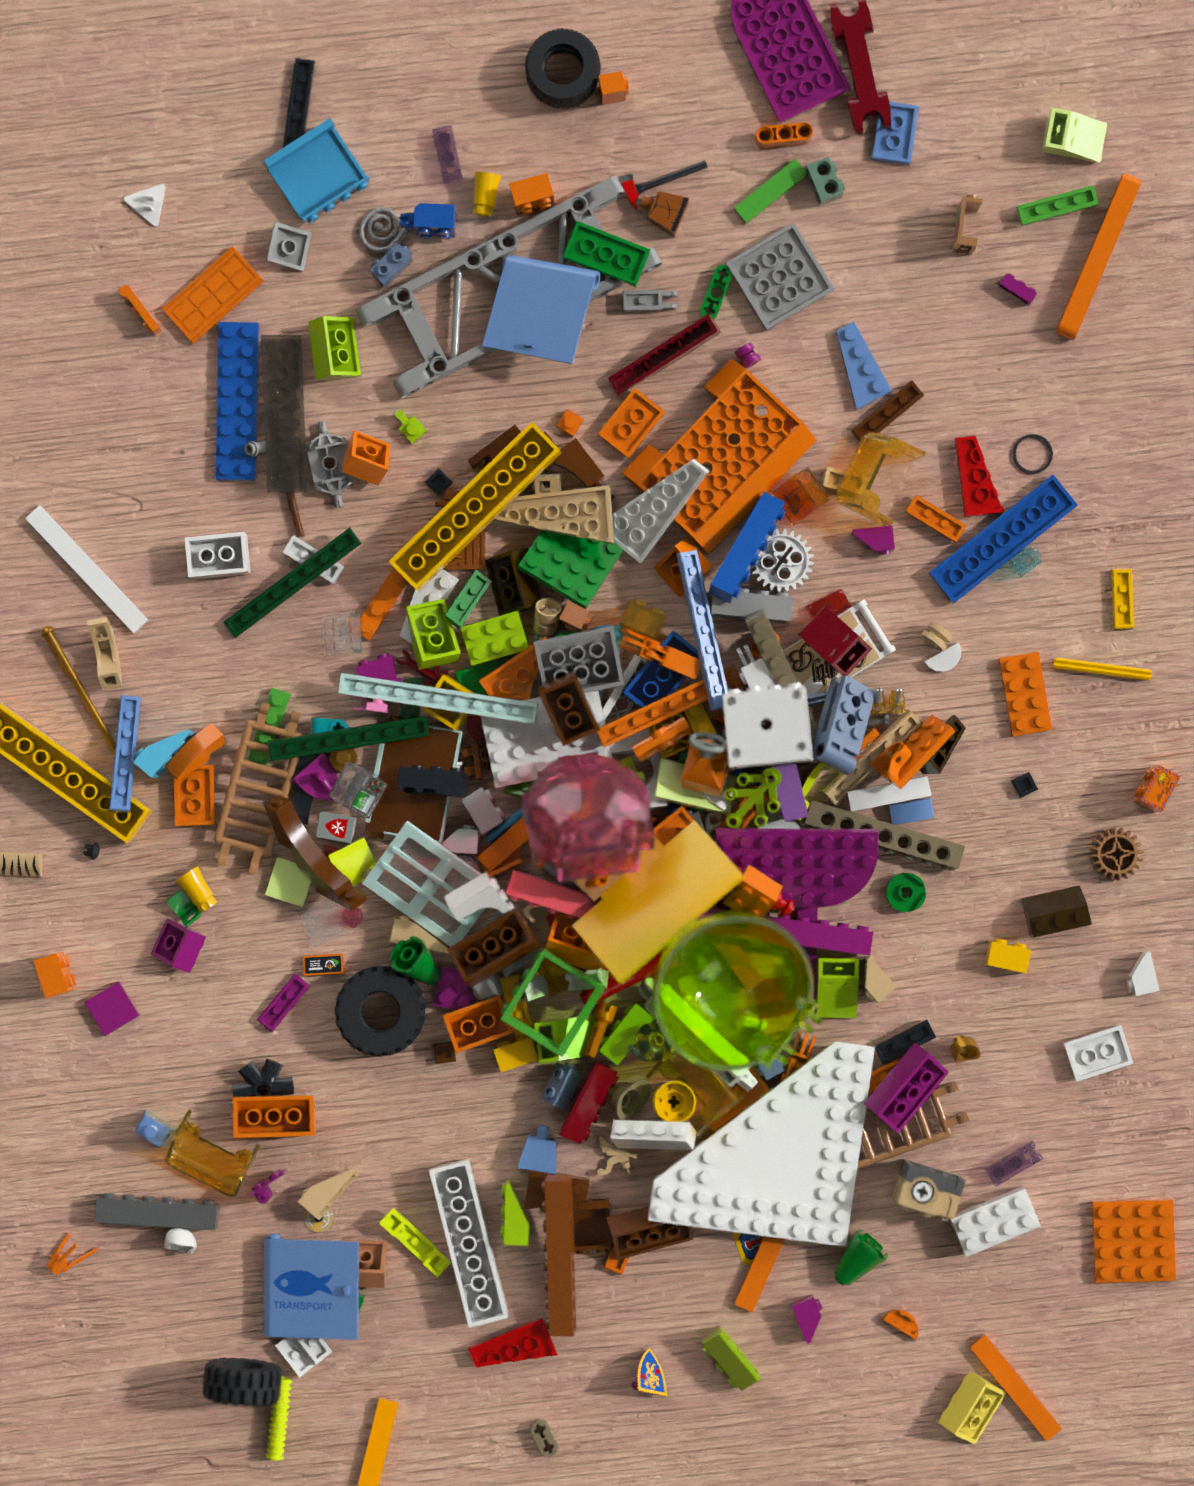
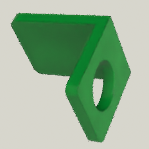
M181 889L166 900V903L181 918L186 928L201 917L197 906H194L190 898Z

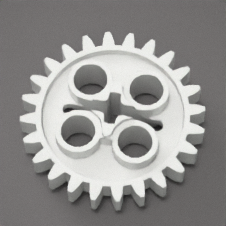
M776 529L775 535L773 537L769 536L767 539L769 542L765 551H760L758 555L760 558L755 567L756 570L752 573L753 576L759 575L756 582L758 583L763 580V588L769 585L770 592H772L774 587L777 588V592L784 588L786 593H788L789 587L796 591V584L802 587V579L808 581L809 578L806 574H812V570L808 567L814 566V562L809 561L814 558V554H808L812 547H805L807 540L801 542V534L795 538L794 531L787 535L786 529H784L783 534H780L778 529ZM778 543L783 544L785 550L778 552L774 546ZM792 547L793 550L786 557L785 563L780 565L775 575H771V572L778 565L779 559L781 560L787 550ZM792 555H798L801 558V561L799 563H793L790 557ZM769 559L773 562V566L767 568L763 565V561ZM787 571L790 577L782 579L779 576V572Z

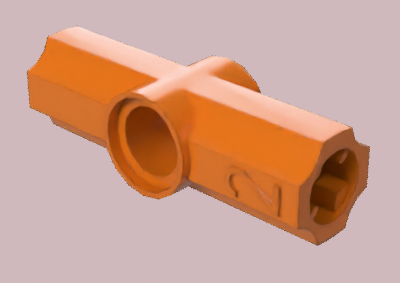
M682 717L667 727L664 726L649 735L650 737L634 745L632 749L641 762L656 752H661L675 744V741L691 733L692 730L685 718Z

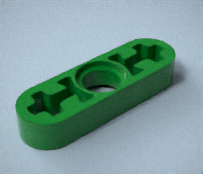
M720 265L715 269L701 306V317L706 315L704 309H708L710 306V302H707V299L714 302L712 311L715 313L710 315L713 319L717 317L732 276L728 266ZM722 270H725L726 275H728V277H724L722 281V284H725V287H723L721 284H718L720 275L717 273H721ZM713 288L721 290L722 295L719 298L711 296L710 291Z

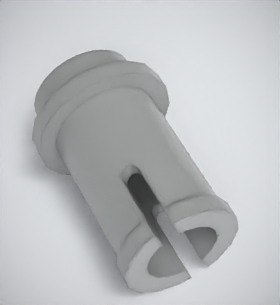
M266 440L260 442L249 441L245 445V453L251 457L270 451V444Z

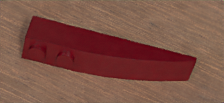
M707 314L610 376L608 380L617 395H620L683 358L722 332L713 317Z

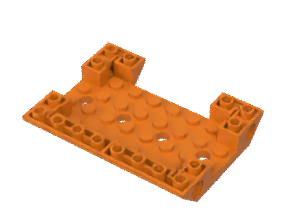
M732 359L704 386V389L716 401L665 455L649 444L622 472L629 481L644 493L692 459H695L701 465L709 463L712 466V472L705 476L674 519L680 525L679 528L708 555L758 503L763 492L767 493L817 441L808 427L746 368ZM758 406H764L767 409L765 416H758L756 414ZM730 435H737L740 442L737 445L730 444L728 441Z

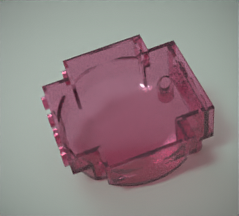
M598 752L558 757V761L550 764L543 771L538 772L537 779L532 783L529 792L522 793L521 806L533 864L554 862L558 882L639 872L640 852L654 849L655 835L650 818V798L647 788L641 778L631 768L622 767L621 762L600 756Z

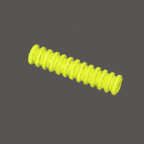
M286 1377L281 1379L279 1400L274 1405H271L273 1410L270 1412L272 1414L270 1420L272 1422L269 1423L271 1428L268 1431L270 1433L268 1439L270 1440L267 1442L269 1447L266 1449L268 1452L266 1458L273 1461H280L284 1458L282 1453H284L283 1447H285V1443L283 1441L286 1440L284 1434L287 1432L285 1430L287 1428L286 1422L288 1421L286 1415L289 1414L287 1409H289L288 1403L290 1399L288 1397L291 1395L289 1390H291L290 1384L292 1383V1380Z

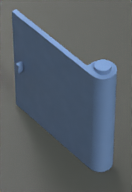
M508 255L502 262L503 271L482 346L573 364L592 291H596L600 283V272Z

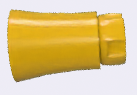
M474 172L473 214L492 217L501 175L489 172Z
M196 866L175 880L201 913L217 903L202 876L199 866Z

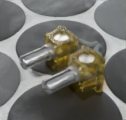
M881 687L880 689L876 688L871 713H886L885 696ZM902 687L891 690V696H889V716L891 713L906 712Z

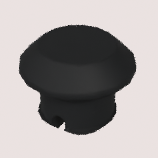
M94 843V845L86 844L84 849H87V851H83V854L91 857L92 860L98 858L99 845L97 843Z

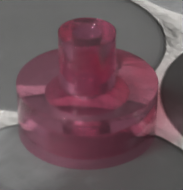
M346 908L342 913L343 922L350 925L351 928H356L363 920V913L360 908H356L353 911Z

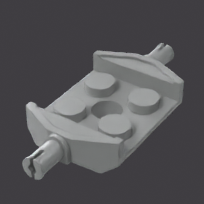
M319 421L317 422L320 431L319 436L306 445L315 490L332 495L335 508H339V505L341 508L344 507L341 497L342 492L355 483L353 476L342 472L343 458L347 450L346 439L342 436L329 434L326 421H322V423ZM328 458L335 460V466L331 469L326 468L324 465Z

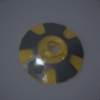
M646 1023L638 1029L636 1045L644 1058L652 1062H660L669 1056L671 1039L661 1025Z

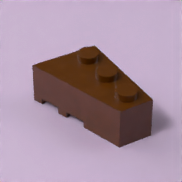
M530 1170L523 1210L542 1208V1203L545 1201V1193H542L541 1187L542 1181H545L547 1175L569 1174L557 1172L553 1174ZM572 1175L573 1203L586 1201L590 1178Z

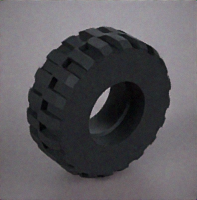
M373 966L357 972L344 983L336 999L334 1012L336 1014V1025L341 1032L342 1038L353 1049H357L365 1055L382 1057L391 1056L403 1051L414 1042L425 1022L426 1004L421 989H419L414 979L396 972L390 966ZM373 993H387L398 1003V1019L388 1029H373L366 1024L362 1017L363 1003Z

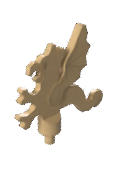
M599 1136V1147L602 1149V1153L613 1157L608 1159L605 1171L603 1169L597 1170L598 1175L608 1174L611 1172L613 1165L619 1162L622 1169H625L626 1174H629L631 1166L628 1159L629 1157L637 1159L636 1155L638 1153L630 1154V1151L634 1148H617L616 1146L615 1150L613 1145Z

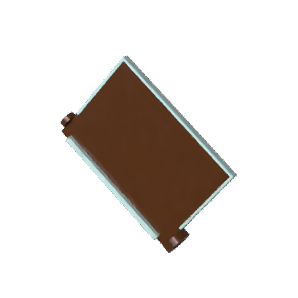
M390 715V719H385V722L402 719V717ZM428 726L429 736L379 744L373 776L374 780L372 782L375 789L371 790V793L377 796L366 815L364 836L376 839H384V834L397 836L404 824L409 821L432 839L442 844L451 797L406 794L398 791L399 766L411 767V765H419L430 769V766L442 767V770L449 771L451 767L456 768L462 731ZM375 780L378 781L377 785L373 784Z

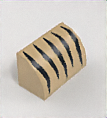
M0 852V874L2 876L42 877L43 854Z

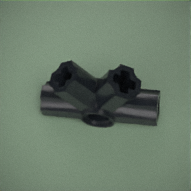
M267 1058L262 1071H260L254 1062L251 1061L238 1071L247 1083L232 1085L233 1097L295 1094L293 1078L277 1079L283 1066L279 1062ZM259 1085H267L269 1088L268 1094L261 1095L258 1092Z

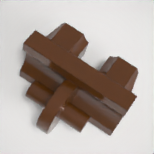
M473 743L472 746L463 748L462 757L463 760L474 758L475 766L464 767L467 778L481 780L483 779L481 763H484L485 770H491L488 750L482 751L483 758L480 759L478 743Z

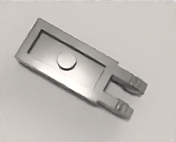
M662 290L622 291L623 312L678 309V304L662 303V297L675 298L678 296V292Z

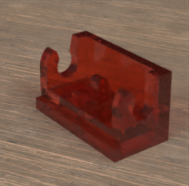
M841 589L805 606L811 620L824 606H827L835 615L852 607L844 591Z

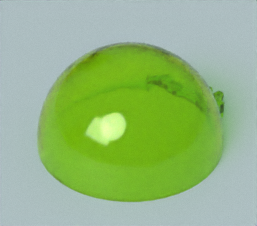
M729 911L702 917L682 929L669 942L658 961L652 985V1000L656 1020L662 1034L671 1047L682 1057L696 1065L725 1071L749 1068L760 1063L770 1068L775 1058L786 1065L788 1063L787 1058L779 1053L784 1049L794 1056L796 1051L788 1045L792 1037L800 1028H803L810 1034L814 1031L805 1021L808 1018L818 1024L822 1021L813 1013L820 1005L813 999V974L805 951L787 930L779 924L757 914Z

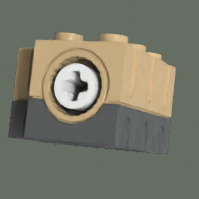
M903 1159L892 1198L901 1209L911 1211L913 1208L920 1215L930 1218L931 1215H934L938 1219L948 1221L949 1218H955L965 1180L961 1176Z

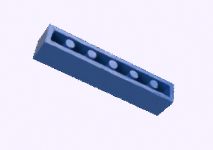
M763 492L712 580L709 589L710 595L731 604L733 598H738L742 590L741 584L748 581L751 574L749 571L751 567H756L760 558L758 556L760 551H765L769 542L767 539L769 536L773 537L777 529L776 524L778 520L782 521L786 514V510H784L785 501Z

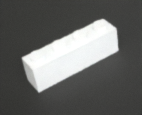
M613 1120L610 1139L617 1148L694 1150L696 1130L690 1122Z

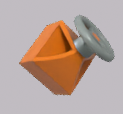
M700 732L692 734L689 737L690 749L681 776V786L684 789L721 797L729 769L728 751H726L728 749L727 740L713 733ZM715 741L720 742L722 746L716 744Z

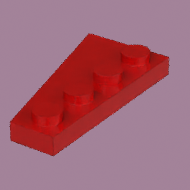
M543 1317L468 1348L476 1368L558 1355L550 1333L546 1329Z

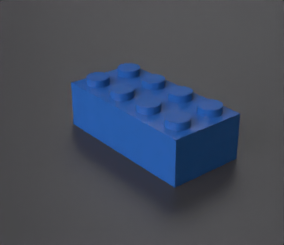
M674 630L671 631L660 645L664 648L665 646H670L699 659L697 649ZM648 660L622 694L642 708L674 693L686 676L658 665L659 661L653 660V662Z

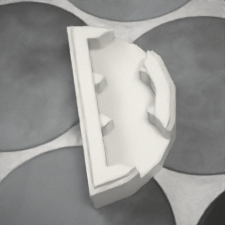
M957 643L924 663L934 671L945 672L951 670L958 664L961 658L960 644Z

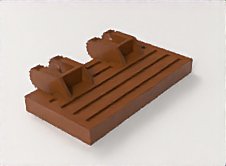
M445 491V500H452L460 491ZM436 501L435 506L443 508L450 501ZM485 528L454 558V561H450L445 566V570H485Z

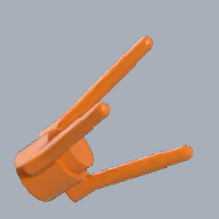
M67 1233L56 1251L50 1256L51 1260L47 1263V1266L56 1275L61 1271L65 1273L69 1268L97 1252L98 1248H94L67 1264V1257L78 1246L75 1243L63 1255L59 1254L71 1235Z

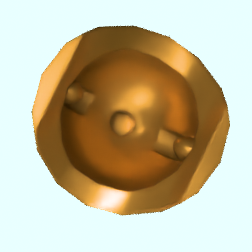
M353 748L332 751L330 762L336 770L347 772L356 766L358 755Z
M960 1035L953 1040L954 1043L950 1047V1052L956 1064L962 1061L979 1059L981 1053L975 1039Z

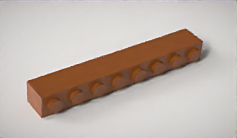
M547 1175L545 1181H542L541 1187L542 1193H545L542 1212L546 1213V1220L543 1221V1232H546L543 1249L544 1252H547V1259L544 1260V1271L548 1272V1278L545 1279V1290L548 1291L545 1308L549 1310V1317L546 1318V1329H549L550 1336L574 1337L577 1327L572 1175Z

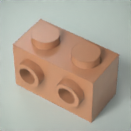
M570 601L567 602L559 618L560 622L565 624V629L574 632H582L583 629L587 630L592 619L589 617L590 611Z

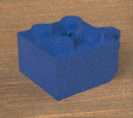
M419 203L414 208L413 213L400 214V227L415 230L416 235L423 239H430L431 236H439V239L444 240L451 239V237L456 235L455 205Z

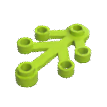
M767 768L762 774L748 775L747 773H741L737 777V783L740 786H745L749 782L762 783L758 788L735 789L729 787L724 792V797L730 801L736 797H749L737 812H731L726 817V825L729 828H739L743 823L742 817L755 802L757 816L754 822L758 827L765 826L768 819L765 815L763 793L767 789L769 790L770 797L767 809L772 813L779 810L780 802L777 796V786L782 780L779 770ZM768 775H772L774 781H770ZM741 776H744L746 778L745 783L741 782ZM728 791H732L734 796L730 797ZM771 803H775L777 809L771 808ZM732 818L735 819V820H736V824L733 825V824L730 822V819H732ZM758 818H763L764 823H759Z

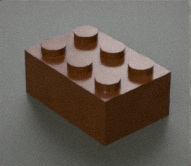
M575 671L538 687V693L563 746L600 731L598 721Z

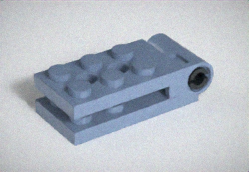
M847 675L841 676V679L837 677L831 678L812 746L815 759L845 775L850 774L855 769L857 760L854 756L859 755L876 691Z

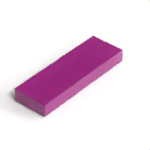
M295 973L257 1020L273 1032L311 985Z

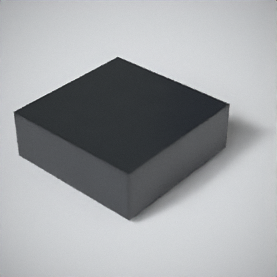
M439 468L425 481L438 496L453 483Z
M1030 772L1011 780L1019 798L1038 790Z

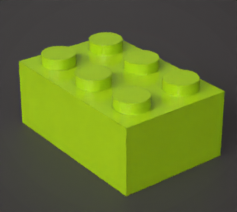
M518 611L460 627L472 667L517 655L528 648Z

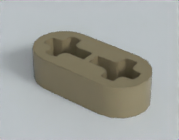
M535 1420L531 1425V1434L542 1455L552 1457L558 1449L557 1441L545 1420ZM537 1424L545 1426L543 1429L545 1436L542 1437L539 1431H534ZM545 1439H547L550 1445H554L552 1452L543 1449L545 1448Z

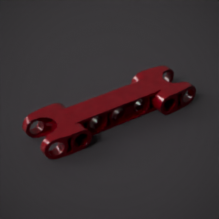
M857 0L858 10L852 16L843 15L836 3L830 4V21L834 41L844 39L856 94L855 98L847 99L850 118L857 135L864 134V119L868 116H879V113L882 115L881 122L884 128L889 129L891 128V108L887 91L877 93L865 34L874 32L866 0Z

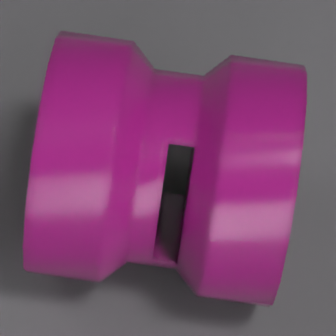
M751 342L734 352L737 358L741 359L742 366L746 369L761 360L759 354L755 353Z

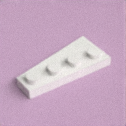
M442 569L420 592L415 589L410 606L444 599L446 602L460 580ZM406 616L400 637L412 644L408 618Z

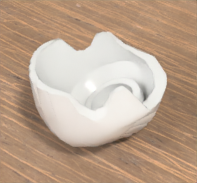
M172 1228L165 1236L164 1248L183 1253L191 1251L192 1254L197 1247L196 1239L188 1228Z

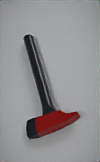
M704 160L642 184H634L632 174L620 176L619 180L630 204L637 210L636 201L644 191L708 167Z

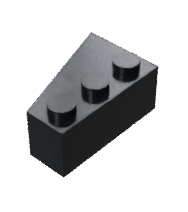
M411 765V767L399 766L398 791L415 795L466 797L467 773L462 772L461 768L451 767L449 771L442 770V767L430 766V769L419 765Z

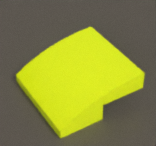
M364 837L328 855L333 865L350 879L352 886L364 881L376 865V861Z

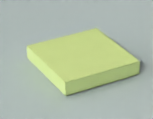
M277 857L265 895L304 907L312 882L309 873L299 869L295 862Z

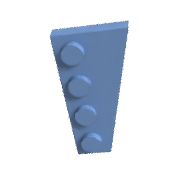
M855 322L837 330L836 334L850 382L855 408L858 410L890 393L892 390Z

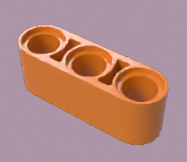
M806 122L763 126L757 130L755 142L758 147L764 149L804 145L810 142L813 128ZM806 130L809 135L801 137L798 132ZM786 132L789 134V138L782 139L779 137V133ZM767 134L770 139L762 141L759 135Z

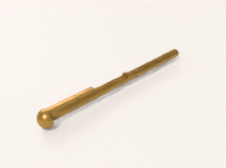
M52 626L43 627L41 637H44L65 675L69 676L85 704L84 707L92 716L115 756L116 742L52 633L55 629Z

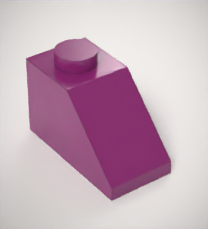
M892 525L853 529L851 531V535L871 552L878 553L879 556L890 555V551L895 549Z
M813 1294L790 1303L807 1344L811 1343L821 1319L820 1311L823 1310L819 1298L814 1299Z

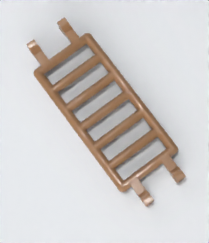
M261 702L257 721L247 720L245 723L214 836V842L222 844L217 865L225 866L230 847L253 853L248 873L255 875L261 855L267 857L272 855L276 834L272 825L270 829L228 817L231 806L267 815L264 806L233 798L236 786L274 797L281 795L287 798L298 757L288 758L290 760L287 771L244 760L247 748L270 754L268 745L249 740L252 729L285 738L302 735L295 732L301 713L292 711L287 730L264 724L270 704ZM241 768L284 778L282 789L279 790L239 779ZM228 825L268 836L266 847L223 837L225 826Z
M951 1082L938 1087L930 1095L943 1130L942 1132L931 1135L923 1109L920 1107L915 1114L924 1138L912 1141L906 1124L901 1130L905 1145L893 1148L885 1123L874 1115L886 1151L874 1154L864 1125L861 1141L867 1158L858 1161L857 1170L949 1138L952 1135L951 1126L970 1121L966 1112L947 1118L939 1096L958 1091L957 1083Z

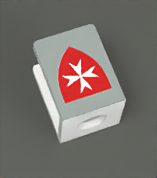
M320 812L316 837L352 843L357 818Z

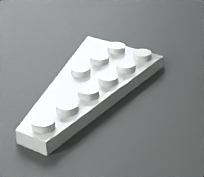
M692 459L613 513L614 542L635 560L642 563L708 474L709 470L695 459Z

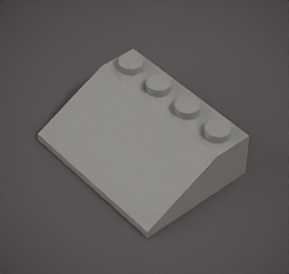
M613 626L534 641L542 685L574 671L584 693L625 685Z

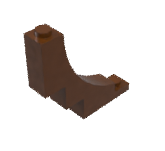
M513 425L471 457L468 463L473 469L483 467L488 462L486 459L490 458L492 461L521 431L516 425ZM546 431L543 432L553 442V440L546 433ZM576 438L560 449L561 454L551 463L573 474L587 488L599 487L604 483L602 480L605 478V475Z
M278 795L264 805L278 842L291 849L298 868L310 874L317 893L350 911L355 910L367 901L366 895L353 888L350 879L337 869L315 844L299 819L291 800Z

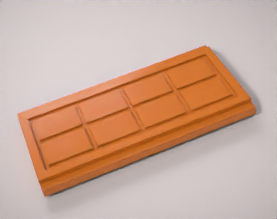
M232 246L167 303L162 310L186 337L195 344L257 289L264 280Z

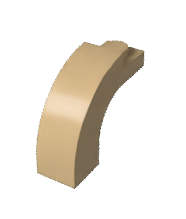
M107 617L87 620V626L95 648L97 674L102 690L121 687V666L112 625L110 626Z

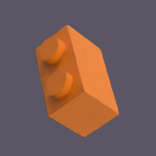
M622 71L599 75L602 105L626 101V94H629V84L627 77H623Z

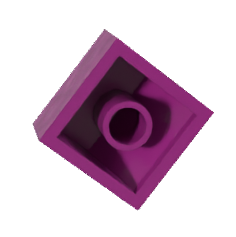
M167 918L151 955L171 967L190 973L204 945L206 936Z

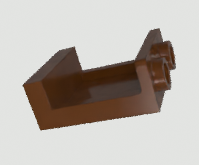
M609 1198L586 1199V1201L573 1203L574 1251H576V1254H587L588 1250H596V1253L608 1252V1249H612L606 1218L610 1217Z

